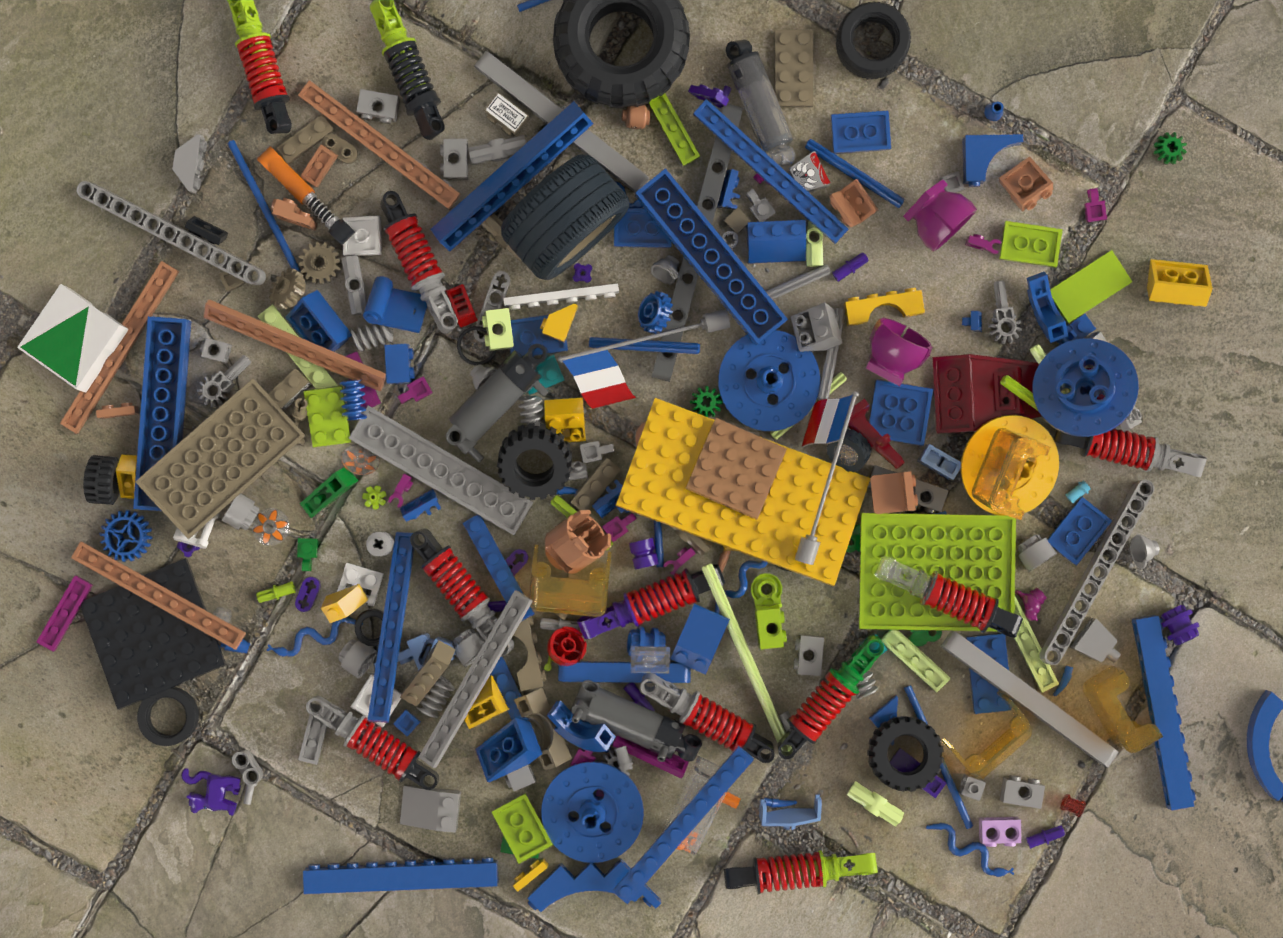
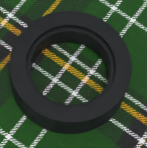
M177 687L144 699L137 713V722L141 733L150 742L159 746H172L186 740L195 731L199 720V710L195 700L188 692ZM161 698H173L180 702L185 709L186 721L183 728L177 734H162L154 728L151 722L150 714L152 707Z

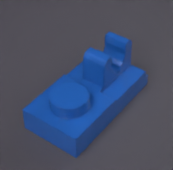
M734 169L726 171L717 208L737 209L738 206L732 204L730 199H740L739 194L733 193L734 188L739 183V171Z
M1083 314L1067 325L1068 337L1056 342L1058 345H1061L1068 341L1083 339L1096 328L1087 315Z
M618 480L614 481L617 485L614 490L607 486L606 490L609 494L599 498L592 505L601 518L617 507L616 503L622 489V484Z
M432 489L400 507L406 522L416 519L423 511L431 515L430 507L436 506L438 510L441 509L435 491Z

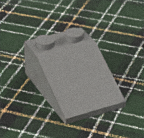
M404 785L400 824L455 833L458 829L461 791L438 788L425 790L418 786Z

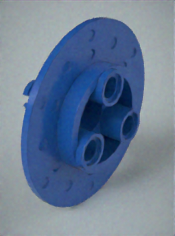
M775 330L757 346L748 335H745L731 346L723 358L718 376L719 391L727 410L739 422L760 431H779L795 425L810 412L819 394L820 371L811 351L800 352L796 337L787 332ZM782 363L786 364L789 368L785 374L781 373L778 369ZM749 369L756 372V377L752 380L746 377V371ZM772 374L775 383L768 384L766 375ZM771 394L777 397L775 405H771L767 401V397Z
M1091 338L1068 341L1054 348L1039 364L1033 380L1035 405L1044 420L1063 433L1080 437L1100 435L1120 425L1133 410L1139 391L1137 372L1129 357L1115 345ZM1086 365L1094 366V368L1090 370H1087L1084 367ZM1066 388L1071 390L1068 394L1061 393ZM1099 394L1105 396L1103 399L1097 400Z
M582 762L566 768L552 780L543 798L541 816L545 831L559 851L577 861L599 863L620 856L632 846L642 828L644 807L638 788L627 774L606 763ZM600 789L604 792V796H596L594 791ZM576 811L578 812L579 816L577 818H573L570 816L569 812ZM595 815V820L588 819V817H593ZM608 822L611 827L605 829L601 826V823Z

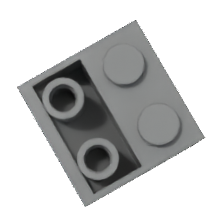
M825 302L791 316L800 352L828 350L843 344L835 311Z

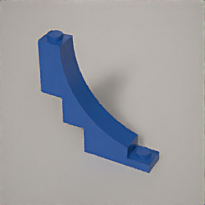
M620 859L604 874L594 863H588L574 876L561 863L528 895V904L535 911L538 909L542 912L555 901L574 893L584 891L613 893V889L631 868ZM647 884L632 899V901L636 902L643 895V901L649 907L653 906L655 909L661 904V899Z

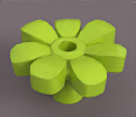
M376 485L374 489L369 486L366 488L368 493H363L362 499L367 500L365 502L366 507L372 505V508L377 510L379 509V504L382 506L386 504V500L383 498L387 496L386 491L380 492L381 486Z

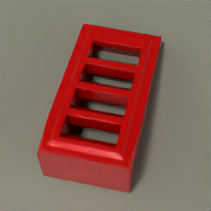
M463 284L446 291L460 327L478 321ZM463 293V295H461V296H459V297H456V298H454V299L452 298V297H454V296H456V295H458V294Z

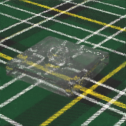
M631 646V673H669L670 647Z

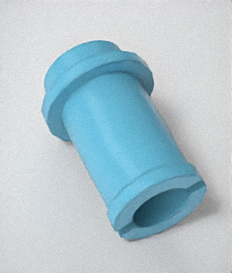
M1084 480L1082 482L1079 481L1078 485L1066 493L1065 496L1073 504L1085 493L1088 494L1091 488Z

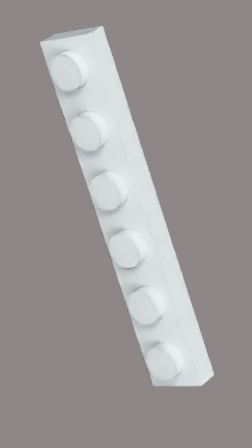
M618 284L507 297L504 298V306L509 307V310L521 309L522 305H528V308L539 307V303L546 302L547 305L559 304L558 301L566 300V303L577 302L578 298H585L586 301L597 299L596 296L604 295V298L616 297L615 294L619 293Z

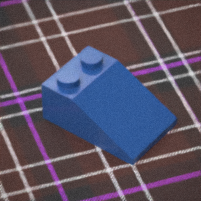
M694 604L673 651L671 660L706 675L730 619Z
M514 718L475 749L487 782H492L529 765L542 755L530 721Z

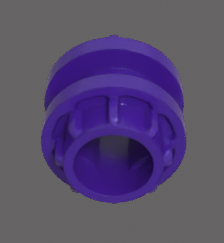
M1184 605L1177 606L1161 615L1163 621L1161 623L1162 628L1168 627L1171 635L1167 637L1168 640H1173L1175 645L1178 646L1199 636L1197 628L1200 625L1198 622L1192 624L1188 616L1193 614L1191 609L1187 610Z

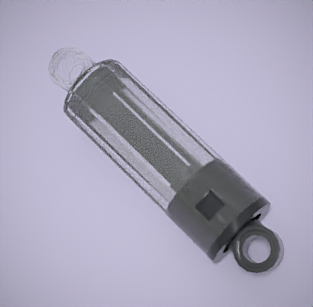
M743 39L729 42L726 46V55L732 61L727 64V68L759 147L765 153H769V157L779 166L792 164L795 160V152L792 147L787 145L793 142V137L759 52H752V45L748 40Z

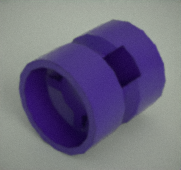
M653 538L629 543L630 552L635 556L632 559L634 569L659 564L657 554L653 552L655 549Z

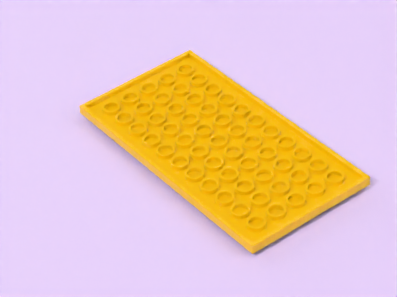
M654 398L616 506L830 586H835L870 478L856 472H847L842 467L835 466L814 534L817 537V541L820 542L814 565L795 560L801 537L811 534L832 464L775 443L787 450L759 517L755 520L685 489L714 423V419Z

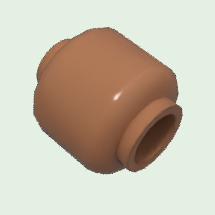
M646 105L639 107L628 106L626 110L622 111V121H625L627 128L644 129L650 122V110H647Z

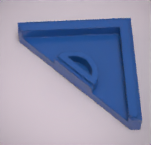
M895 695L869 717L877 728L884 721L887 722L890 718L897 717L898 696Z

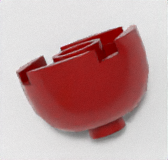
M568 626L556 630L547 643V651L553 662L566 667L579 662L584 657L587 649L586 641L584 642L582 633Z

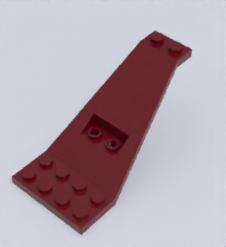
M973 354L932 357L937 434L977 431L988 421L1006 415H1019L1030 419L1042 417L1039 411L1000 383L1003 376L1009 375L1033 393V380L1039 366L1037 362ZM1099 394V396L1097 397V400H1101V399H1103L1105 396L1102 395V394ZM1006 397L1010 400L1008 404L1004 402Z

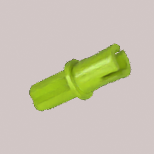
M293 581L279 586L273 585V588L257 592L256 596L258 602L262 603L275 598L279 600L282 596L296 593Z

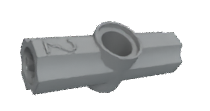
M522 135L509 139H494L489 141L488 144L470 147L468 149L472 165L508 159L509 156H513L526 144L525 136Z
M347 256L342 258L346 280L345 286L348 291L352 315H360L364 313L367 300L359 256ZM353 281H359L360 283L359 288L356 290L351 289Z

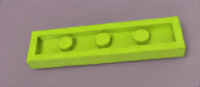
M664 93L662 96L652 99L648 104L683 167L700 158L697 149L666 94Z

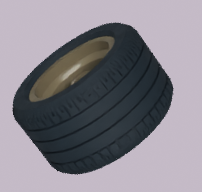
M580 154L571 158L544 178L514 207L501 225V236L536 277L550 280L577 262L615 227L629 209V198L592 156Z

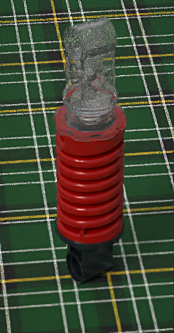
M885 556L881 558L875 576L908 590L912 596H919L920 605H929L931 609L936 608L938 612L943 609V614H949L952 618L956 616L958 621L963 619L965 624L970 622L972 627H978L980 632L983 633L990 627L1008 637L1016 638L1023 618L999 608V599L985 597L984 593H978L977 590L965 587L962 583L958 584L955 580L951 581L948 577L944 578L937 571L928 575L921 569L916 571Z

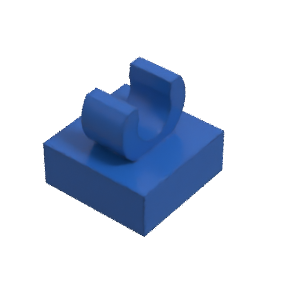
M971 311V317H962V325L971 326V331L982 332V312Z

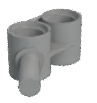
M240 750L233 755L232 763L235 768L239 769L243 781L247 785L243 803L251 805L254 787L263 778V770L250 751ZM240 754L246 757V764L239 762L238 757ZM250 771L256 772V780H252L249 777Z

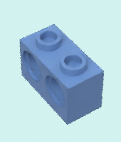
M931 444L925 446L917 462L948 480H954L961 468L960 461Z

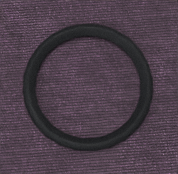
M481 326L469 327L458 337V353L468 364L484 365L494 358L497 350L492 351L491 355L484 361L475 362L466 358L461 350V341L464 335L473 330L487 333V329Z

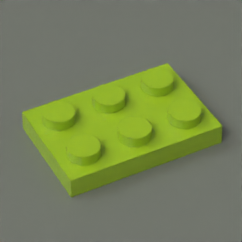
M1005 221L999 260L1056 268L1063 229Z
M342 385L303 391L304 398L308 403L306 410L313 448L351 443L352 441L349 439L351 433L349 421L347 420L348 417L342 416V413L347 412V409L341 407L346 404L345 401L341 400L344 397V393H340V390L343 389Z
M526 793L491 812L518 864L553 846Z

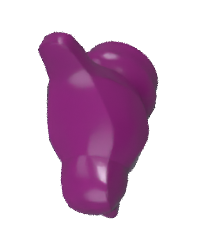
M1037 587L1031 590L1029 594L1016 590L1015 593L1023 601L1026 618L1030 621H1038L1037 615L1041 611V605L1047 599L1045 594Z

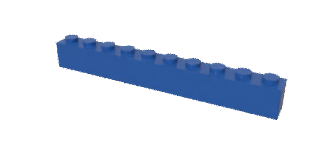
M573 101L430 230L450 252L592 126L593 122Z
M1158 615L1133 618L1131 620L1166 808L1172 811L1194 807L1196 796L1194 790L1191 789L1192 775L1190 770L1187 769L1186 764L1189 762L1187 752L1183 748L1185 737L1183 732H1180L1181 717L1176 710L1178 700L1177 696L1173 694L1172 689L1174 687V679L1169 673L1171 662L1169 657L1166 656L1165 651L1167 649V641L1162 635L1164 628H1162L1161 623L1163 621L1161 618L1159 619Z
M483 857L482 860L474 861V858H463L462 861L448 858L443 859V862L427 859L424 860V863H416V860H406L404 864H397V861H386L385 864L379 865L378 862H367L366 865H358L357 862L347 863V866H339V863L327 864L328 867H320V864H310L303 870L304 894L493 887L498 886L499 883L498 860H493V857Z

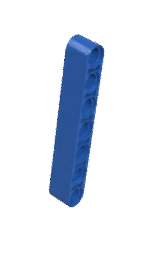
M579 661L567 667L558 665V681L583 682L590 680L593 682L641 683L642 677L646 673H654L671 683L691 682V668L678 662Z

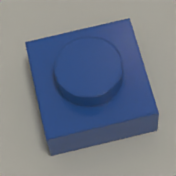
M406 709L393 724L408 737L421 721Z

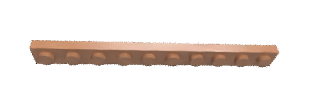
M310 80L298 94L300 98L449 210L461 196L459 192Z
M163 261L160 262L122 325L129 329L115 351L106 359L100 373L87 392H79L60 422L61 425L79 434L145 328L148 316L151 317L179 271Z
M208 300L205 304L204 318L351 380H362L359 383L375 390L381 391L384 386L386 373L212 300Z
M80 541L71 557L73 560L237 650L246 632L82 541Z

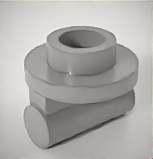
M580 461L571 463L569 480L588 478L586 464Z

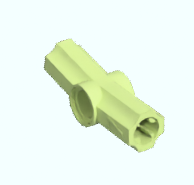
M809 220L806 231V267L823 266V233ZM816 233L819 240L812 242L809 239V234Z
M856 781L849 789L847 796L863 805V808L875 816H880L895 827L903 819L904 812L888 803L887 799L876 792L868 790Z

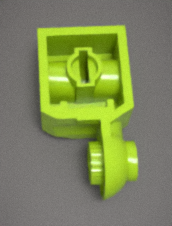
M770 573L758 575L751 584L758 647L760 649L784 647V642H787L786 631L782 630L781 624L785 623L784 611H780L782 607L780 596L783 587L777 576ZM768 583L771 585V592L769 594L762 593L761 587L763 584ZM769 623H775L776 627L773 632H767L766 630Z

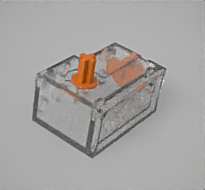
M697 755L668 815L662 833L719 769V765ZM726 791L676 849L685 850L696 856L722 802L736 809L741 798Z

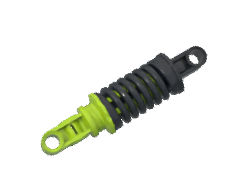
M374 0L369 8L375 19L377 29L381 34V40L386 45L382 55L392 71L391 74L394 77V82L397 84V89L400 91V96L403 98L406 113L408 116H415L421 135L427 140H433L445 129V124L437 109L441 100L438 98L436 91L433 90L434 86L430 83L431 78L427 76L428 71L424 70L425 64L422 63V57L418 56L420 52L415 38L407 37V30L402 24L401 17L393 0Z

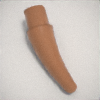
M723 550L720 554L718 565L722 573L731 551Z

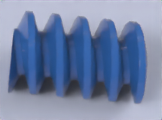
M362 380L340 382V385L345 386L344 389L340 390V393L346 394L341 400L346 401L347 404L341 407L347 409V412L342 413V416L348 417L347 420L367 418V415L361 414L366 411V407L361 406L366 403V400L360 398L365 395V392L359 391V389L365 387L364 384L359 383Z

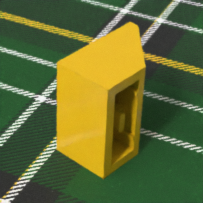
M583 398L544 400L546 428L550 429V427L556 429V434L562 433L564 441H586Z
M492 675L487 679L464 719L469 729L477 727L509 710Z

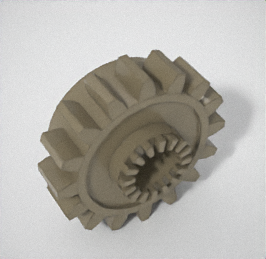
M316 242L315 247L309 244V250L303 249L305 255H299L303 262L298 263V265L304 267L300 272L302 274L307 273L305 278L307 280L312 278V282L315 284L318 280L320 284H324V280L331 282V277H337L336 271L341 270L338 264L342 263V261L336 258L340 254L338 252L333 253L335 248L333 246L328 248L326 242H324L323 246ZM324 259L323 266L317 268V260Z
M288 268L286 272L282 271L281 276L276 277L277 281L272 283L274 287L269 291L272 293L269 296V299H271L270 303L281 310L295 306L305 292L304 275L294 268Z

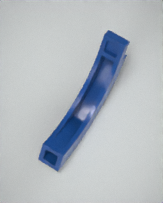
M1265 690L1250 716L1247 729V753L1252 771L1261 787L1272 799L1283 802V783L1274 771L1269 752L1271 730L1277 716L1283 709V701L1272 691Z

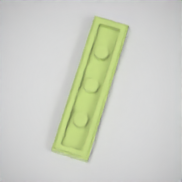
M889 630L881 638L883 644L934 691L938 692L950 680V677L899 630Z

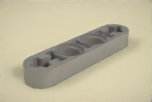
M499 271L493 276L476 326L483 327L480 323L485 311L502 308L511 281L510 276L505 271ZM502 275L507 280L506 283L501 285V289H504V292L493 289L494 286L498 288L499 281L497 277L501 278ZM491 294H500L501 300L498 303H492L490 301ZM474 330L475 339L485 343V338L480 339V335L477 334L480 330Z

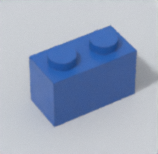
M409 344L384 345L387 384L411 383L412 379H415L414 367H411V360L414 359L413 348H410Z

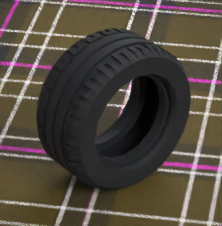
M876 1L860 4L849 11L841 22L836 37V50L843 66L854 75L866 79L883 78L897 70L904 61L911 43V31H909L908 22H906L907 20L903 14L901 15L900 11H897L893 6H889V4ZM867 22H877L884 25L892 35L893 50L888 56L881 59L863 57L853 44V32L855 29Z

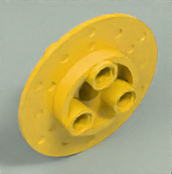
M1019 415L1001 416L983 424L969 439L961 460V477L967 494L980 508L995 515L1016 516L1036 508L1050 494L1059 471L1058 450L1050 433L1038 422ZM999 446L998 454L994 455L995 448ZM1026 457L1029 458L1028 463H1026V461H1025V458H1026ZM1004 479V484L999 487L1000 480Z

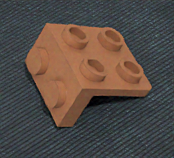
M855 179L842 190L829 196L832 207L840 212L842 215L841 219L846 226L854 227L861 224L879 211L858 179Z
M911 471L874 475L870 478L874 513L883 514L916 510L915 506H918L917 494L914 495L913 487H916L915 475L911 474Z

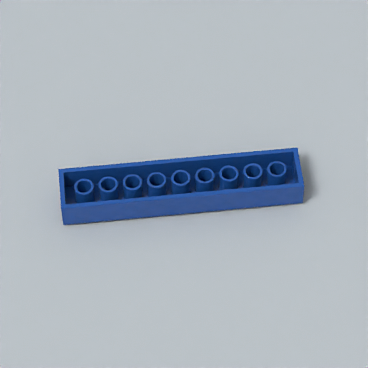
M666 168L635 192V197L756 346L788 320Z
M148 316L135 481L183 440L192 321L187 319ZM135 482L133 509L162 511Z

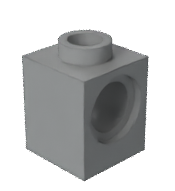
M206 338L200 347L201 357L228 363L232 345ZM217 345L219 352L216 355H212L211 348Z
M530 764L507 774V777H505L508 787H512L513 791L536 782Z
M964 773L958 792L961 795L980 801L986 782Z

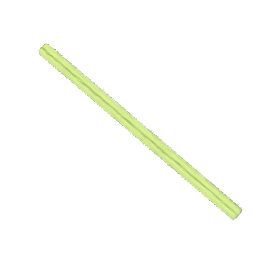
M711 563L706 564L702 567V571L722 616L730 619L727 628L778 743L785 735L783 725L716 571ZM784 745L781 750L788 752L792 747Z

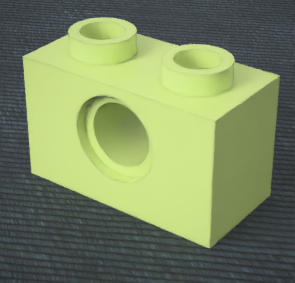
M509 308L485 311V316H482L483 328L487 327L488 334L484 335L485 346H489L490 351L513 348ZM494 325L502 327L503 332L500 335L493 333L492 327Z

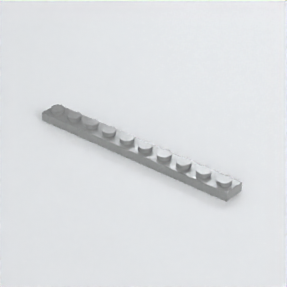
M515 590L418 757L432 768L438 766L533 600L519 591Z

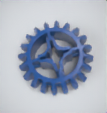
M126 510L125 514L123 511H118V516L111 514L112 520L105 519L108 526L102 525L101 528L105 530V533H100L99 535L105 538L100 543H106V546L103 548L104 551L110 549L109 557L115 554L114 560L121 558L122 562H126L127 559L134 561L135 557L141 558V553H147L144 546H151L147 539H153V536H148L147 534L152 531L151 528L146 529L149 522L145 521L142 523L144 516L138 517V512H133L131 515L130 510ZM129 520L122 530L115 529V526L121 521ZM134 524H135V525L138 527V529H139L140 537H138V536L135 535V532H134L135 526H134ZM120 533H128L127 535L132 539L124 540L125 537ZM112 535L116 536L118 539V548L115 546L113 542ZM130 542L138 544L133 550L124 552L125 547Z

